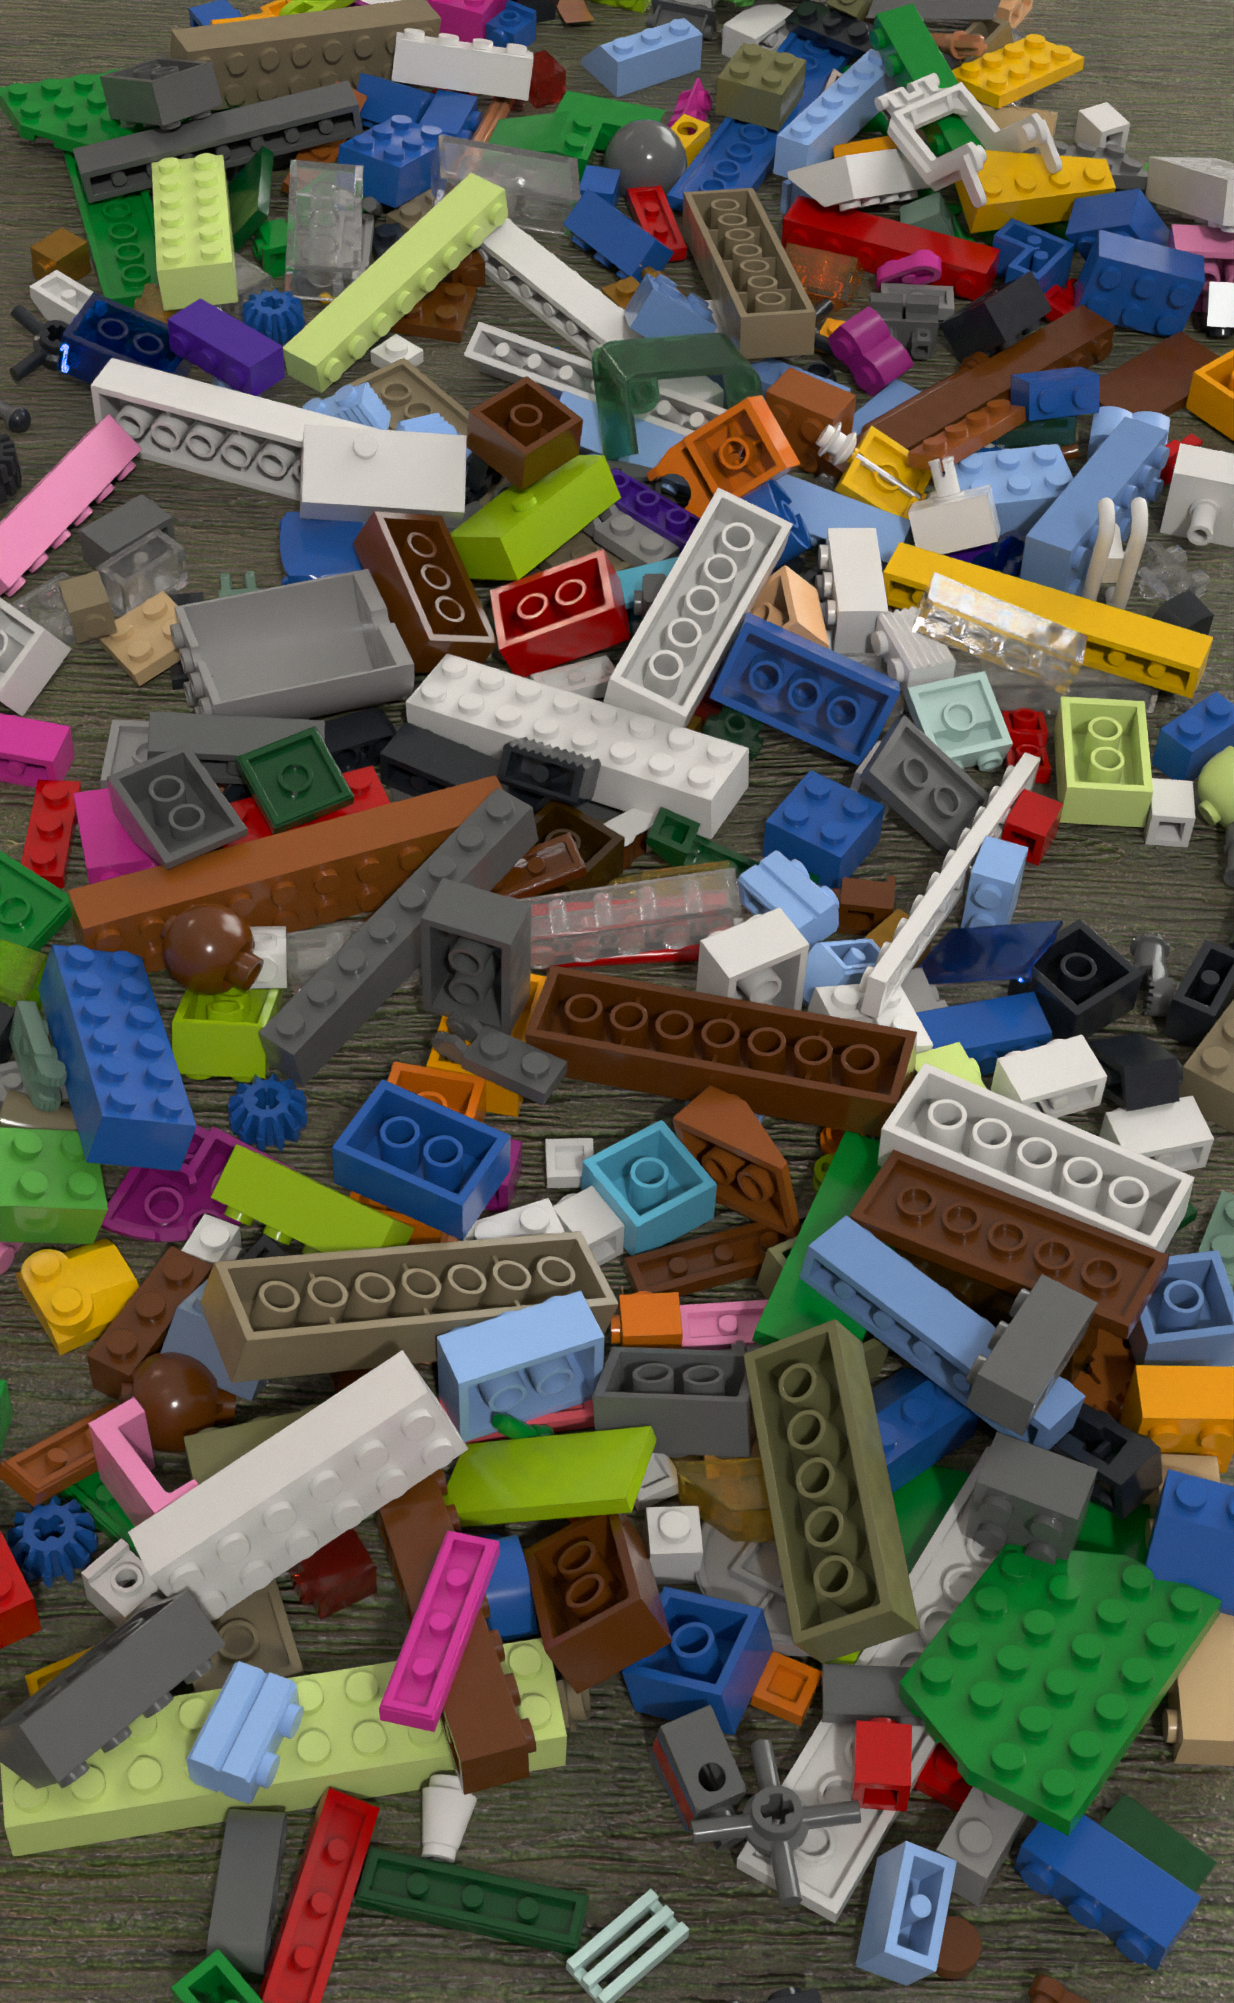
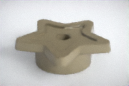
M561 1675V1680L557 1681V1688L565 1728H569L572 1733H578V1721L590 1719V1689L588 1688L577 1694L565 1677Z

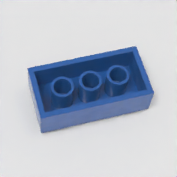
M746 611L712 683L709 698L860 766L874 747L900 694V684L898 680Z

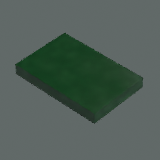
M265 146L258 150L228 184L234 255L269 217L274 155Z

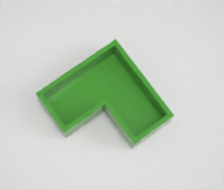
M0 1127V1242L93 1244L108 1211L101 1166L99 1163L86 1162L78 1131Z

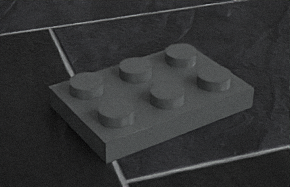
M905 715L893 722L859 777L944 857H946L950 849L956 851L963 830L966 827L971 829L979 807L986 808L990 796Z

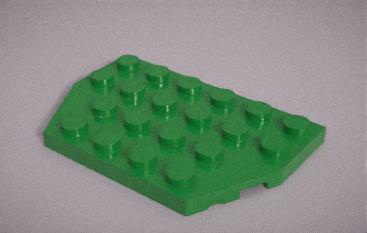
M1006 1544L899 1682V1698L913 1715L923 1721L925 1731L936 1744L941 1742L958 1763L957 1771L967 1784L1069 1836L1219 1617L1222 1600L1185 1583L1154 1579L1151 1569L1126 1555L1072 1550L1068 1561L1057 1558L1055 1565L1028 1557L1024 1554L1026 1547Z

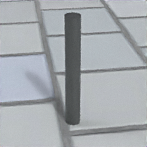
M369 196L362 202L363 208L368 213L374 214V217H379L383 214V206L375 198Z

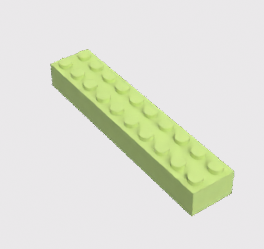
M542 1638L503 1644L505 1662H501L500 1665L504 1674L513 1673L516 1679L521 1700V1706L515 1707L519 1720L529 1718L535 1736L537 1750L536 1752L528 1753L529 1772L566 1766L567 1734L553 1662L545 1652ZM397 1661L287 1678L297 1684L299 1705L304 1707L303 1717L295 1736L292 1739L284 1737L276 1752L280 1756V1764L271 1786L268 1789L260 1786L253 1802L249 1804L228 1797L221 1791L215 1792L196 1785L189 1778L186 1759L222 1689L173 1696L174 1699L153 1716L145 1718L141 1714L128 1725L132 1734L125 1741L106 1753L101 1748L86 1760L90 1766L89 1770L65 1788H60L58 1783L35 1789L0 1762L4 1826L13 1857L226 1822L230 1808L287 1812L318 1807L322 1794L329 1787L360 1800L429 1787L430 1777L433 1775L443 1774L457 1777L458 1775L440 1719L435 1732L380 1720L379 1706Z

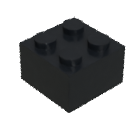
M1029 271L984 293L944 320L939 326L957 359L962 363L964 358L974 352L980 351L989 357L996 352L995 347H998L1001 352L1020 341L1018 338L1020 332L1024 336L1043 325L1040 318L1052 311V308L1032 271Z
M1079 919L1014 959L1007 995L1011 996L1034 991L1052 1030V1035L1056 1039H1068L1083 1035L1086 1040L1134 1009L1143 973Z

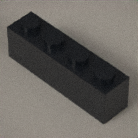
M405 722L380 752L381 783L416 797L494 775L497 777L501 759H496L467 745L435 734L428 729ZM501 784L505 792L532 806L534 815L552 800Z

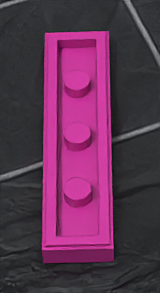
M447 1530L379 1706L380 1720L435 1732L499 1558V1541Z

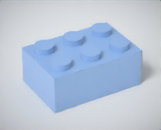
M1058 444L973 453L955 464L960 490H968L991 484L1001 529L999 536L1002 535L1003 538L1027 535L1074 479Z
M581 1291L565 1296H553L543 1303L518 1311H507L501 1313L496 1318L471 1326L456 1327L446 1334L437 1336L439 1397L447 1415L463 1441L467 1442L498 1432L492 1426V1420L498 1413L511 1415L526 1422L593 1399L592 1396L603 1371L604 1335Z

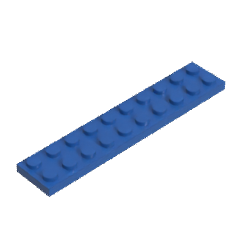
M791 31L776 52L790 53L795 57L807 60L804 93L799 103L779 131L726 117L667 194L670 208L683 213V192L754 188L756 192L774 167L777 135L819 97L826 77L834 68L841 73L842 69L853 59V56Z

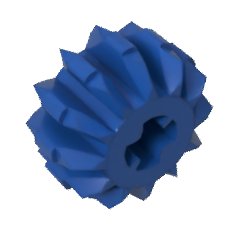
M278 288L270 292L262 289L260 295L250 294L249 301L243 303L242 321L247 326L284 347L287 341H290L304 328L305 315L303 314L300 298L293 297L291 291L281 293Z
M275 1072L269 1080H261L255 1074L252 1085L238 1083L236 1095L230 1097L228 1103L230 1129L233 1131V1135L240 1137V1141L250 1146L257 1143V1148L261 1152H264L267 1146L273 1145L282 1152L285 1145L284 1141L298 1143L299 1136L301 1135L300 1130L306 1129V1124L308 1123L306 1096L303 1090H296V1085L292 1078L279 1082Z
M54 1495L49 1505L41 1506V1504H38L35 1507L30 1505L31 1513L15 1512V1518L13 1519L15 1528L7 1530L6 1541L19 1569H22L24 1579L29 1584L41 1576L44 1584L49 1589L53 1585L55 1578L63 1576L66 1581L72 1584L75 1577L73 1569L85 1570L91 1564L90 1554L97 1552L96 1549L98 1548L97 1535L93 1533L95 1530L94 1519L89 1512L82 1513L81 1505L77 1503L76 1499L62 1506L60 1498Z

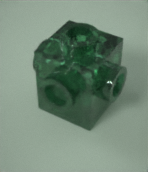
M724 705L719 715L711 713L701 732L702 734L749 748V760L752 762L757 758L765 739L759 737L764 722Z

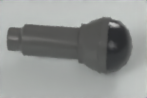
M0 398V417L5 421L7 428L16 433L26 431L31 424L29 411L21 406H11Z

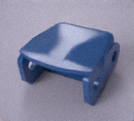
M286 512L284 518L280 520V555L286 576L281 581V586L364 570L353 542L366 522L299 518L300 512Z

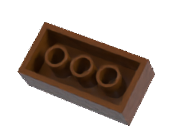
M374 511L354 540L353 545L363 569L369 570L387 607L390 623H395L414 662V672L431 673L447 653L483 664L497 646L498 641L443 517L439 515Z

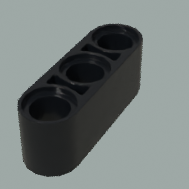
M376 707L325 721V744L341 773L380 765V752L397 733L386 712Z

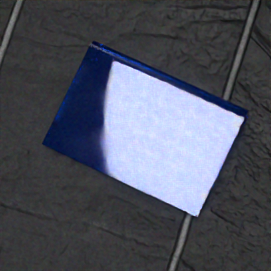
M1063 921L954 928L947 933L917 968L922 967L929 984L1017 979L1020 983H1028L1032 978L1031 968L1055 941L1056 933L1062 927Z

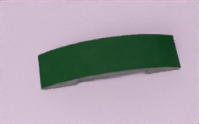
M660 807L645 842L662 859L687 877L715 892L739 901L737 883L739 876L755 864L758 866L760 863L696 835L701 825L700 823ZM808 872L810 879L818 885L820 877Z

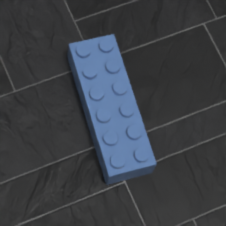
M1126 416L1026 535L1020 579L1081 596L1098 534V502L1105 497L1113 500L1115 523L1120 528L1121 541L1125 542L1131 531L1132 500L1136 497H1141L1146 500L1148 507L1151 501L1156 502L1161 495L1164 480L1160 479V473L1166 465L1170 449L1165 447L1168 430Z

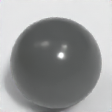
M642 119L622 126L611 137L604 154V167L621 170L620 195L625 198L627 188L660 185L667 198V194L687 169V156L681 139L670 127L656 120Z

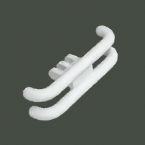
M1105 497L1098 502V534L1080 597L1096 601L1101 583H1116L1115 587L1112 586L1106 590V603L1109 606L1124 610L1147 538L1148 507L1146 500L1141 497H1136L1132 500L1131 533L1126 551L1123 552L1120 528L1115 523L1113 500Z

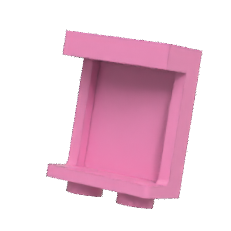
M135 1397L88 1423L100 1480L135 1527L199 1485L196 1480H191L175 1491L167 1493L150 1472V1470L155 1468L148 1424L145 1411Z

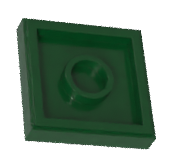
M316 726L236 757L235 765L273 835L285 832L354 803V795Z

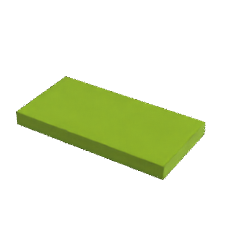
M651 1426L466 1444L468 1450L459 1456L447 1485L448 1495L443 1496L446 1506L455 1504L461 1527L631 1513L657 1438Z

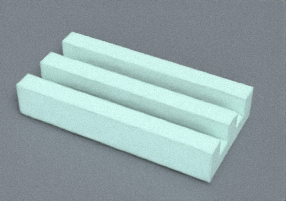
M649 1889L566 1961V1970L596 2003H614L689 1937L690 1929L682 1921L680 1923L676 1921L674 1912L667 1905L664 1907L658 1901L659 1896L652 1889ZM648 1913L653 1916L589 1972L585 1970L588 1965ZM663 1927L668 1932L605 1989L598 1985L604 1977L626 1960L658 1930Z

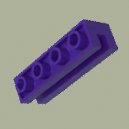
M614 468L611 473L621 496L615 502L618 510L680 547V556L701 518Z

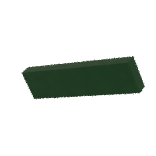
M370 1846L355 1900L356 1907L573 1956L579 1949L590 1895Z

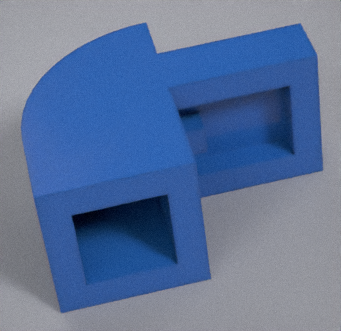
M486 1534L479 1536L496 1540L500 1543V1555L486 1590L490 1609V1618L485 1619L488 1630L498 1629L502 1641L538 1634L530 1579L517 1535L503 1537L499 1534Z

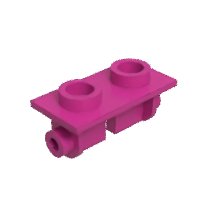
M696 78L691 90L680 93L674 109L675 115H672L667 124L668 127L671 128L683 114L706 122L709 111L712 109V100L710 93L704 90L700 78ZM688 127V135L697 132L694 128Z

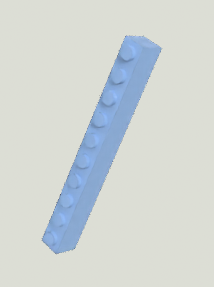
M563 391L559 400L583 419L579 453L582 455H604L606 460L627 462L654 468L659 464L669 448L686 437ZM668 474L661 478V491L676 496L679 491L690 495L689 500L691 499V489L684 477L678 474ZM788 474L775 480L792 500V503L788 504L794 515L800 513L810 535L811 546L809 548L815 549L817 544L826 545L827 528H876L883 572L899 542L912 546L914 544L910 520Z

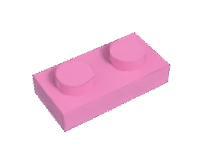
M768 1300L680 1305L683 1330L681 1349H731V1344L736 1343L735 1341L743 1340L745 1344H756L752 1341L753 1335Z

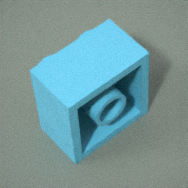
M663 1120L582 1161L581 1191L593 1186L625 1225L623 1247L630 1256L656 1250L714 1218L716 1182Z

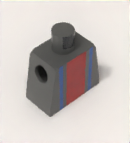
M711 1705L661 1725L648 1758L684 1829L687 1832H691V1820L737 1815L736 1811L747 1791ZM746 1837L712 1842L716 1851H722L738 1844Z

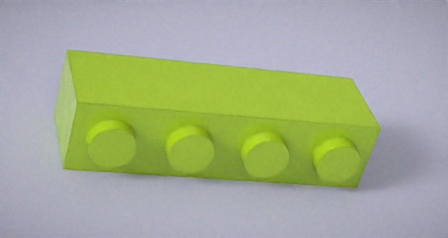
M237 1144L211 1198L228 1206L224 1213L226 1216L248 1226L252 1225L254 1219L264 1223L266 1226L263 1234L265 1233L267 1236L286 1245H290L293 1238L304 1243L303 1254L407 1246L415 1229L260 1153Z

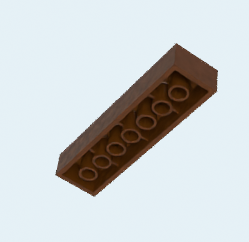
M551 965L526 1030L525 1041L529 1045L567 1061L568 1068L564 1076L566 1078L687 1101H693L711 1085L729 1094L739 1096L747 1102L755 1114L881 1137V1128L912 1082L916 1064L917 1032Z

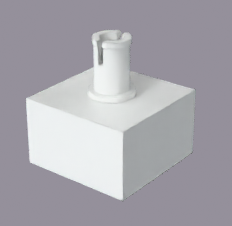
M1180 443L1160 533L1188 538L1195 545L1203 546L1208 543H1214L1234 548L1233 453Z
M954 456L943 457L942 462L945 474L942 471L940 458L929 461L928 464L931 468L937 496L913 502L908 511L915 547L942 555L998 542L1001 529L991 484L968 490H960L954 465Z

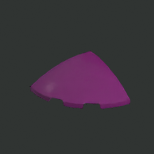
M197 1125L180 1171L140 1167L130 1168L107 1205L108 1211L101 1228L136 1240L174 1242L188 1241L204 1214L234 1225L241 1224V1222L224 1214L228 1207L227 1205L211 1198L236 1144L260 1153L295 1171L297 1170L214 1126L208 1131Z

